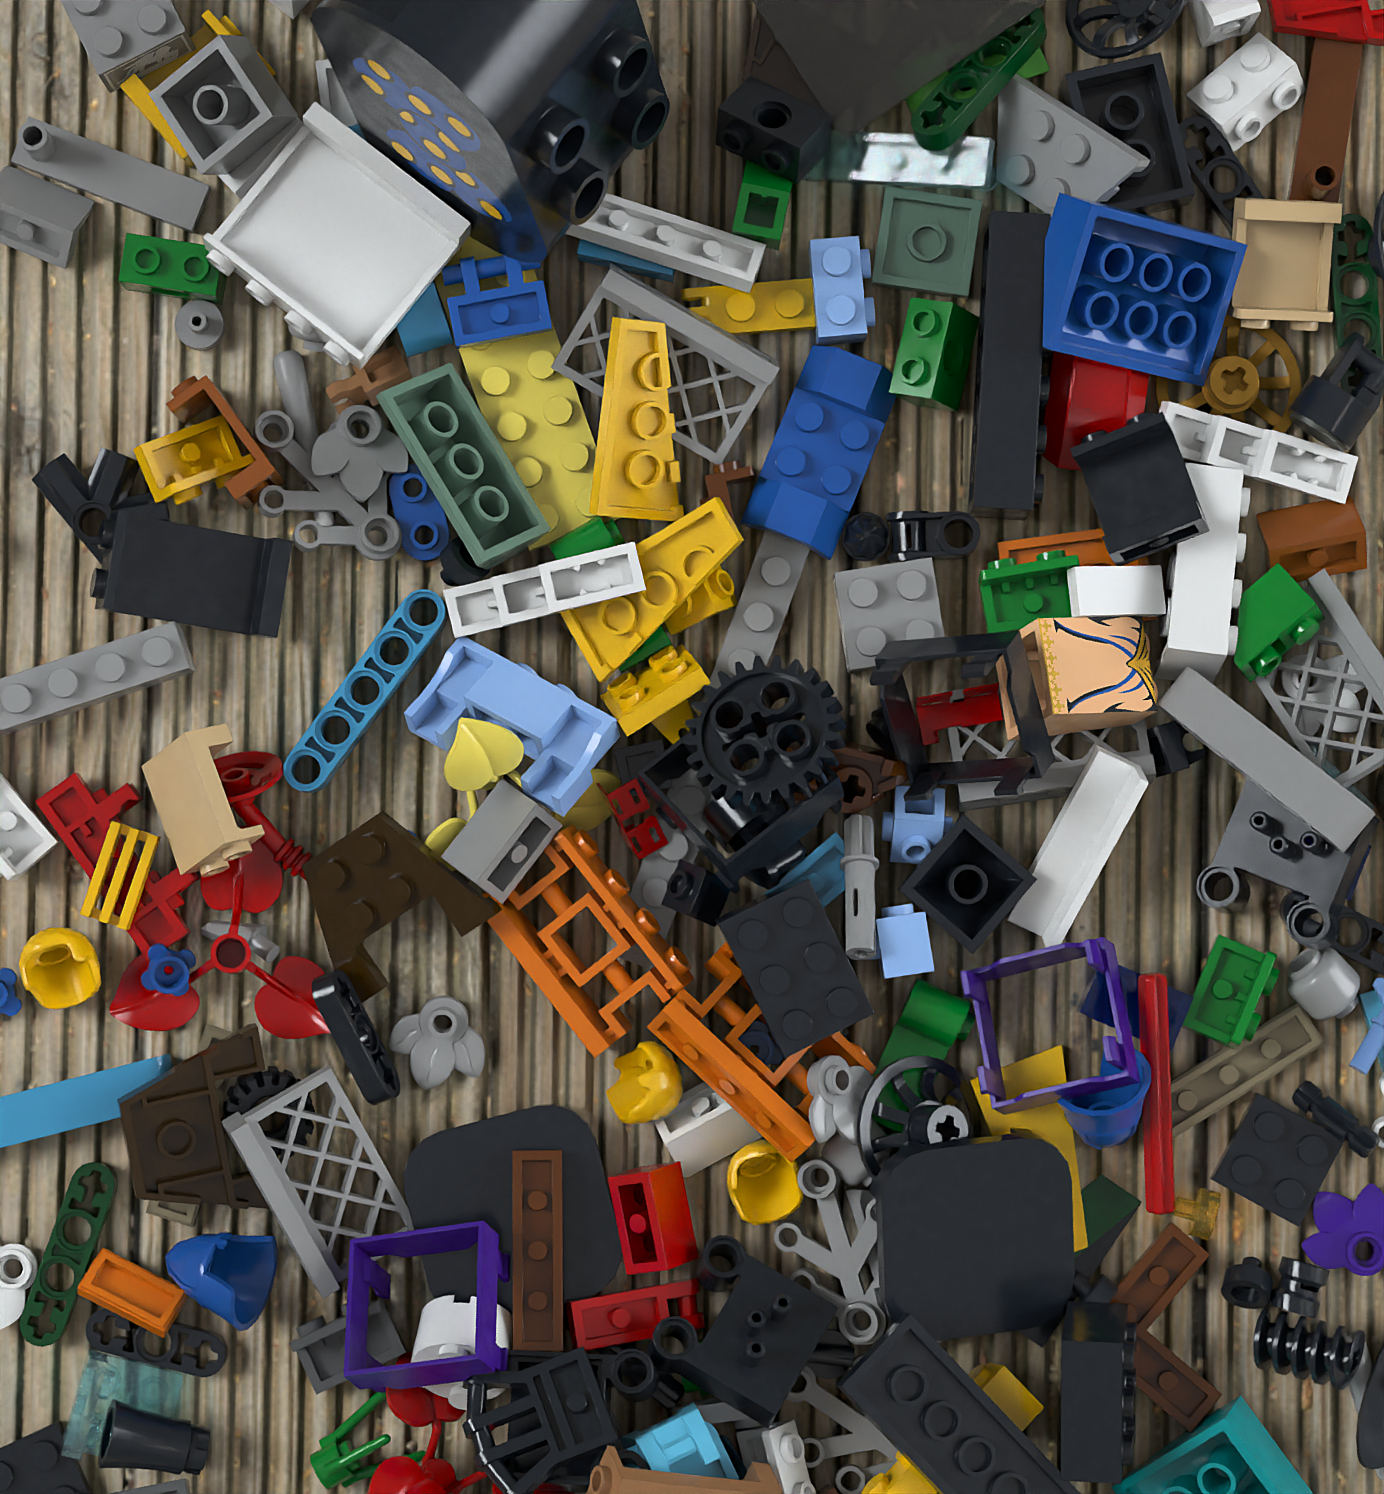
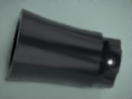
M113 1399L109 1405L103 1425L98 1456L99 1468H130L180 1475L182 1472L200 1475L207 1459L210 1428L191 1424L190 1420L139 1409Z

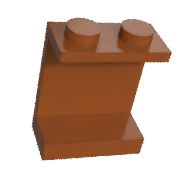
M207 375L199 380L196 376H192L172 390L171 394L174 398L166 403V405L183 424H186L215 403L255 458V462L224 483L234 499L244 509L248 510L255 505L261 491L267 486H281L286 482Z

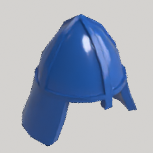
M1135 1048L1140 1083L1070 1100H1065L1063 1097L1056 1100L1064 1110L1067 1121L1074 1128L1077 1135L1082 1138L1084 1143L1099 1150L1122 1145L1136 1132L1145 1095L1151 1084V1066L1143 1053ZM1103 1049L1100 1076L1094 1077H1105L1122 1073L1123 1070L1106 1062Z
M227 1231L220 1232L219 1234L207 1233L177 1242L165 1255L168 1274L187 1296L197 1301L204 1309H208L223 1318L238 1331L248 1330L258 1320L267 1304L277 1270L278 1247L275 1236L232 1235Z

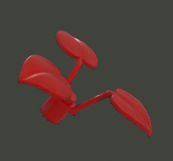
M244 825L239 828L244 829L249 827L247 825ZM260 839L250 845L252 848L251 853L228 861L230 867L227 870L208 877L201 876L200 878L201 893L206 904L214 910L224 911L233 909L229 933L221 935L214 941L211 947V959L189 974L188 991L181 996H174L173 994L159 992L156 989H146L141 982V975L147 971L150 961L146 959L144 954H141L127 966L121 977L115 997L109 1007V1012L114 1018L131 1027L148 1031H167L179 1028L191 1020L199 1009L200 998L196 990L190 985L191 983L215 968L226 974H238L246 969L267 983L259 989L254 1001L257 1019L265 1030L284 1039H302L330 1033L312 994L313 979L324 975V971L309 959L299 956H287L277 963L273 976H271L251 962V947L242 936L238 935L242 909L249 913L263 912L274 904L282 891L283 873L281 866L273 861L274 855ZM171 966L164 968V972L167 974L173 971Z
M406 1352L400 1355L395 1365L410 1363L413 1352ZM386 1387L387 1402L394 1415L404 1423L414 1427H424L431 1423L432 1433L426 1453L421 1459V1467L416 1461L406 1456L386 1459L374 1472L367 1494H460L464 1488L488 1477L485 1472L477 1471L461 1480H457L452 1465L446 1460L435 1458L442 1432L441 1422L458 1421L463 1416L465 1410L453 1407L448 1402V1398L439 1396L426 1388L394 1389ZM493 1482V1494H503ZM534 1490L533 1494H574V1492Z

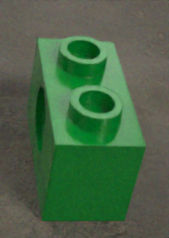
M126 233L118 281L128 291L192 301L205 300L212 304L222 305L227 275L219 271L207 260L206 256L209 254V251L205 249V245Z
M911 297L889 393L915 406L958 412L980 317L952 302Z

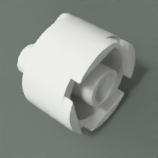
M455 1295L438 1297L426 1304L422 1310L410 1363L475 1355L477 1297L471 1296L470 1303H453ZM497 1304L496 1344L501 1348L506 1347L508 1350H513V1316L505 1308ZM508 1355V1358H507V1371H508L509 1355ZM463 1381L421 1387L439 1396L448 1398V1402L453 1407L467 1410V1389L463 1388ZM506 1388L487 1390V1400L500 1395Z

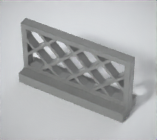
M610 263L601 278L600 284L551 365V368L602 398L604 385L592 379L602 375L605 378L607 362L601 340L610 338L611 330L599 333L594 313L602 299L605 297L622 307L624 318L631 319L630 312L642 320L665 323L669 349L668 358L672 360L678 383L669 387L667 391L668 394L680 391L686 414L685 418L675 420L676 432L672 433V439L716 465L721 464L767 386L771 385L780 370L779 362ZM590 322L593 335L580 338ZM671 337L675 338L676 340L680 341L686 346L674 349ZM595 342L602 368L582 373L565 362L574 347ZM697 351L707 357L711 376L683 382L676 356ZM714 362L729 371L716 374ZM739 376L755 385L745 402L725 407L719 385L720 380ZM713 383L720 409L691 415L685 389ZM739 411L730 427L727 414ZM722 416L726 435L715 451L698 441L694 423ZM688 424L691 436L676 427Z
M1324 568L1308 578L1311 585L1303 589L1317 604L1325 617L1319 623L1320 627L1317 633L1308 640L1311 643L1305 666L1280 662L1278 667L1267 675V678L1258 676L1254 680L1301 754L1324 771L1323 765L1328 748L1353 753L1349 770L1334 779L1347 788L1384 765V748L1376 749L1364 746L1370 722L1384 724V715L1373 713L1376 702L1384 714V658ZM1324 625H1326L1333 637L1322 635ZM1319 644L1341 648L1343 656L1338 672L1313 668ZM1349 664L1352 665L1357 675L1347 674ZM1278 670L1302 674L1296 699L1276 695L1273 691ZM1311 676L1336 681L1330 705L1305 701ZM1345 682L1365 686L1369 691L1364 711L1339 707ZM1283 705L1294 707L1292 717L1289 716ZM1303 709L1327 713L1321 738L1302 735L1299 732L1298 725ZM1336 715L1361 720L1356 744L1330 740ZM1308 744L1319 746L1317 757H1315ZM1362 755L1370 756L1360 762Z
M999 688V689H998V696H999V701H1000V706H1001V705H1002V701H1001V694H1000V688ZM963 689L953 690V696H950V703L964 701ZM1002 712V716H1003V721H1002V722L1005 723L1004 713ZM1145 719L1132 725H1125L1136 734L1137 751L1119 753L1103 742L1114 728L1111 727L1105 728L1098 738L1089 731L1076 732L1093 745L1084 758L1070 760L1055 749L1065 736V734H1060L1051 743L1054 757L1058 762L1052 763L1042 778L1028 779L1023 785L1024 792L1022 794L995 796L994 789L1000 781L956 784L959 812L1069 796L1096 745L1140 765L1148 780V784H1152L1156 770L1153 754L1151 755ZM988 723L978 725L973 732L966 727L962 728V726L946 728L952 762L963 761L962 757L973 743L996 759L1008 758V753L1018 740L1009 741L1002 752H1000L979 737ZM958 732L968 738L961 748Z
M328 1065L245 1114L241 1115L239 1112H236L221 1121L313 1286L323 1299L339 1290L340 1286L338 1283L348 1277L349 1260L338 1266L331 1254L337 1233L355 1238L377 1236L378 1234L373 1233V1229L380 1208L396 1211L401 1216L406 1226L395 1233L414 1230L408 1206L336 1076ZM326 1082L333 1094L328 1116L303 1110L308 1092ZM297 1099L295 1108L286 1106L287 1104ZM339 1107L347 1120L336 1118ZM275 1111L292 1115L285 1141L266 1137L258 1121ZM301 1117L325 1123L318 1149L293 1143ZM334 1125L351 1129L355 1133L356 1140L351 1157L327 1151ZM271 1146L282 1149L279 1159ZM362 1149L365 1151L370 1162L360 1159ZM291 1151L315 1156L308 1182L289 1178L286 1174L285 1169ZM324 1159L348 1164L341 1190L317 1185ZM357 1167L376 1171L379 1181L373 1198L350 1192ZM295 1188L305 1190L303 1200L300 1199ZM385 1189L392 1202L382 1200ZM314 1192L338 1198L331 1223L312 1219L308 1211ZM347 1200L371 1206L364 1231L340 1226ZM318 1229L328 1231L325 1241ZM382 1256L370 1257V1258L373 1259L374 1261H376L377 1259L381 1258Z

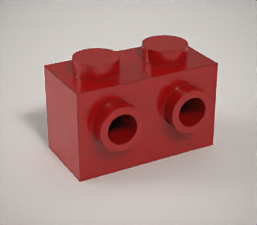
M680 1161L639 1166L608 1177L627 1275L670 1270L699 1258Z

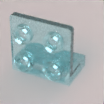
M88 1349L61 1443V1455L81 1460L83 1452L99 1456L102 1430L109 1405L113 1399L139 1409L173 1417L183 1382V1375L179 1372Z

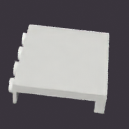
M314 102L303 115V126L216 232L213 235L207 232L203 240L205 249L209 251L206 258L214 267L227 276L233 271L248 282L245 289L256 300L265 306H269L271 302H274L287 312L284 320L297 332L305 337L312 332L324 341L326 345L323 347V350L334 361L343 367H347L349 363H352L361 370L470 236L471 223L317 102Z

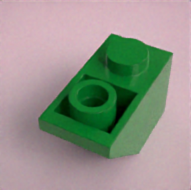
M747 160L732 234L765 244L766 248L779 250L793 182Z
M1279 563L1241 594L1234 662L1250 683L1256 677H1264L1274 671L1282 660L1281 656L1296 643L1300 645L1310 640L1317 633L1320 627L1319 623L1325 619L1317 604Z

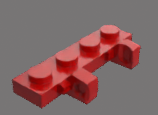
M73 773L35 802L91 880L111 821L123 823L120 816L140 803L143 797L133 783L130 785L126 783L110 796L104 788L93 793L81 775ZM122 834L101 892L104 899H106L126 841ZM135 852L133 853L113 911L118 916L121 915L140 860ZM177 867L163 878L157 870H153L148 874L130 929L127 930L148 961H150L148 950L152 945L162 943L169 949L191 933L176 910L185 904L179 894L200 879L196 872L180 875Z

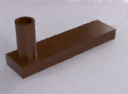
M1313 37L1287 200L1328 201L1336 203L1339 201L1363 44Z
M562 1150L512 1151L513 1350L563 1352Z

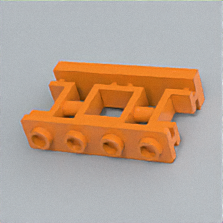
M570 825L554 836L544 849L546 855L556 866L555 869L527 891L519 882L503 904L487 892L482 894V896L485 898L491 897L502 908L499 913L487 920L489 925L595 1058L633 1028L632 1024L619 1009L622 1004L648 984L662 1002L665 1003L693 981L694 977L689 972L691 964L684 953L676 946L670 947L659 934L661 927L654 915L645 907L639 908L629 896L630 887L624 877L616 869H608L597 855L599 848L594 839L585 830L580 829L578 831L574 825ZM576 866L594 889L573 904L556 881ZM541 894L558 917L538 932L521 908ZM586 907L591 910L617 943L616 947L588 969L558 932L561 927ZM637 943L655 966L637 981H634L617 958ZM602 971L619 995L599 1009L582 986Z
M725 942L703 965L721 982L702 1004L683 988L648 1024L647 1028L792 1163L816 1140L809 1121V1107L813 1096L810 1094L807 1086L808 1070L798 1060L810 1048L820 1059L828 1055H837L842 1057L849 1066H862L871 1076L877 1068L859 1045L849 1042L838 1031L786 1057L775 1071L772 1072L738 1040L741 1034L757 1017L764 1024L766 1022L757 1003L746 1013L725 994L736 981L751 993ZM711 1008L733 1027L722 1041L700 1022ZM784 1076L805 1095L794 1109L772 1090Z

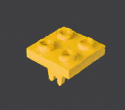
M682 643L675 648L667 646L655 653L648 660L649 665L637 673L632 674L628 672L620 675L607 686L608 691L600 696L609 712L617 719V723L627 737L650 722L672 744L681 739L678 735V731L681 728H685L688 733L690 732L685 725V720L694 719L687 698L711 682L701 666Z

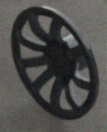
M1067 0L1065 23L1074 43L1088 55L1100 59H1116L1141 51L1158 40L1176 21L1188 0H1176L1175 3L1173 0H1106L1112 3V5L1087 8L1079 14L1080 0ZM1108 19L1107 22L1099 27L1092 42L1081 31L1091 21ZM1124 28L1127 45L1105 47L1108 37L1117 29Z
M908 1056L890 1063L872 1079L863 1095L858 1111L857 1144L861 1160L871 1178L873 1174L878 1176L881 1171L874 1154L898 1147L899 1144L915 1139L920 1144H930L981 1137L982 1124L979 1106L966 1079L953 1066L941 1059L930 1056ZM912 1068H923L920 1079L922 1099L916 1096L908 1087L903 1077V1071ZM937 1071L948 1077L956 1085L942 1098L941 1102L936 1097L934 1091V1079ZM889 1081L895 1093L910 1109L909 1112L894 1109L876 1100L883 1087ZM963 1098L969 1112L971 1126H968L964 1114L954 1107ZM871 1114L903 1125V1132L871 1140Z

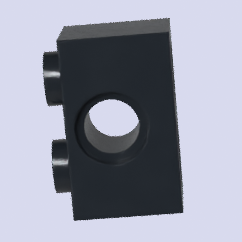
M749 76L718 107L716 145L767 169L773 174L798 184L829 152L832 115Z

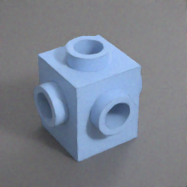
M898 785L895 787L893 812H883L881 841L890 842V862L919 864L953 825V817L944 816L945 789L935 788L932 791L933 797L929 800L904 801L903 796L910 786Z

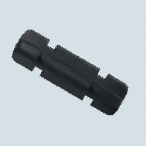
M1306 1080L1299 1085L1292 1096V1101L1298 1108L1305 1113L1310 1111L1312 1113L1311 1116H1313L1312 1119L1341 1142L1347 1140L1349 1148L1360 1157L1366 1158L1376 1149L1380 1142L1377 1133L1366 1125L1361 1127L1359 1125L1360 1122H1358L1359 1119L1330 1096L1324 1098L1322 1090L1311 1081Z

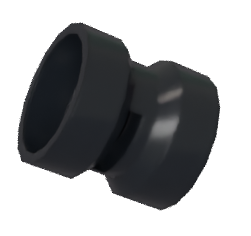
M1282 1256L1278 1269L1281 1280L1279 1286L1272 1289L1268 1304L1300 1315L1316 1318L1320 1307L1317 1299L1319 1289L1326 1285L1330 1271Z

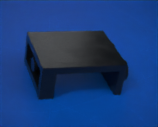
M1163 411L1157 414L1153 412L1138 414L1127 421V426L1110 433L1105 430L1093 432L1082 438L1080 445L1070 448L1073 458L1081 468L1105 536L1102 538L1106 549L1116 566L1125 565L1210 531L1172 427Z

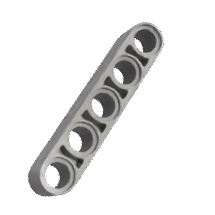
M1187 666L1157 702V706L1171 719L1176 721L1181 727L1340 852L1344 853L1375 816L1374 811L1191 667Z

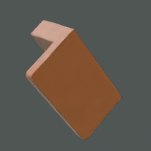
M1347 496L1345 504L1323 500L1262 512L1256 515L1257 526L1265 544L1267 572L1279 563L1296 582L1308 580V578L1324 568L1329 576L1367 569L1366 530L1350 496Z

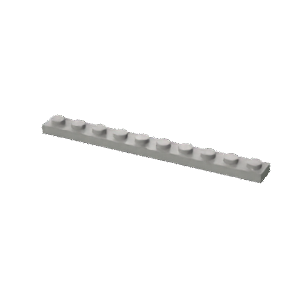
M765 530L709 680L711 683L708 686L715 689L721 686L717 674L720 671L727 674L730 678L736 676L735 662L738 661L748 671L753 669L755 656H760L767 667L810 551L808 547ZM706 693L704 694L702 699V702L706 703L709 699ZM729 746L725 748L724 752H727ZM691 768L679 778L672 780L673 788H669L667 797L705 835L707 826L701 820L702 809L712 795L708 791L709 786L702 787L695 777L698 771H693ZM659 816L658 823L668 844L643 858L630 897L639 908L645 907L654 915L661 927L659 934L666 941L676 914L675 910L661 905L667 891L668 881L675 872L680 859L694 864L699 849L679 828L676 830L671 828ZM655 829L652 834L654 842L660 840ZM614 940L609 951H611L614 947L617 946V943ZM637 943L619 957L649 969L655 966Z

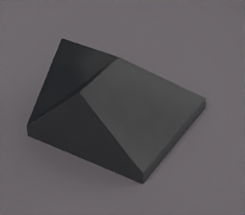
M962 814L900 885L898 890L971 954H974L1034 884L1037 878Z

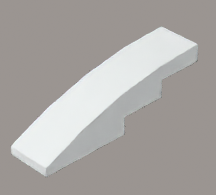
M1162 401L1159 413L1163 411L1170 423L1183 459L1203 465L1244 470L1243 477L1345 504L1359 457L1278 431L1262 429L1221 415H1211L1170 401Z
M630 542L446 589L443 592L456 639L645 591L646 587L635 542Z

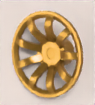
M1226 314L1222 326H1227L1225 356L1219 358L1215 354L1213 355L1204 387L1201 386L1202 391L1178 404L1196 409L1208 403L1212 407L1209 414L1221 416L1224 413L1230 414L1231 419L1245 423L1244 410L1249 408L1263 421L1274 427L1272 430L1285 434L1292 424L1288 409L1302 389L1300 371L1295 356L1287 343L1273 329L1241 327L1240 318H1234ZM1240 327L1253 331L1267 340L1248 359L1239 357L1238 341ZM1276 349L1284 361L1288 376L1260 377L1256 368ZM1156 375L1155 395L1159 410L1162 401H1169L1168 378ZM1290 389L1288 403L1282 417L1268 408L1259 399V390Z

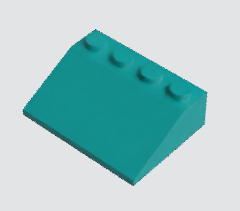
M1241 1395L1204 1417L1191 1433L1186 1430L1122 1477L1121 1484L1114 1483L1111 1487L1116 1494H1313Z

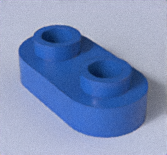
M410 464L408 465L407 472L394 473L389 484V494L395 519L402 530L403 548L415 560L430 562L440 558L441 551L450 543V531L445 511L418 466ZM411 480H417L422 483V492L416 497H409L404 492L406 483ZM428 527L434 532L433 540L425 545L416 541L417 531L420 528Z

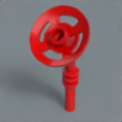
M263 751L239 752L214 759L213 761L230 807L233 808L248 827L262 825L265 835L259 839L274 855L273 861L276 864L282 861L281 868L284 870L291 868L290 875L293 877L299 875L306 880L302 865L311 860L312 854L309 851L303 854L304 847L301 845L294 847L295 840L292 838L286 840L253 803L255 796L272 787L283 774L281 759L272 753ZM246 768H261V770L259 771V770H256V769H246Z

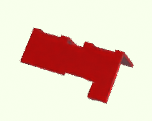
M999 683L963 689L964 701L950 703V696H953V691L916 697L915 706L923 746L939 743L938 730L956 726L964 728L1003 721L998 696Z
M636 778L609 794L597 783L620 829L619 832L625 844L638 860L668 844L654 815L644 819L642 824L632 828L635 825L634 823L626 827L622 823V821L634 814L642 813L650 807ZM633 788L640 799L636 804L629 792ZM614 799L617 800L623 812L619 815L612 803ZM654 827L660 839L654 842L648 830ZM634 836L642 849L637 852L631 840Z

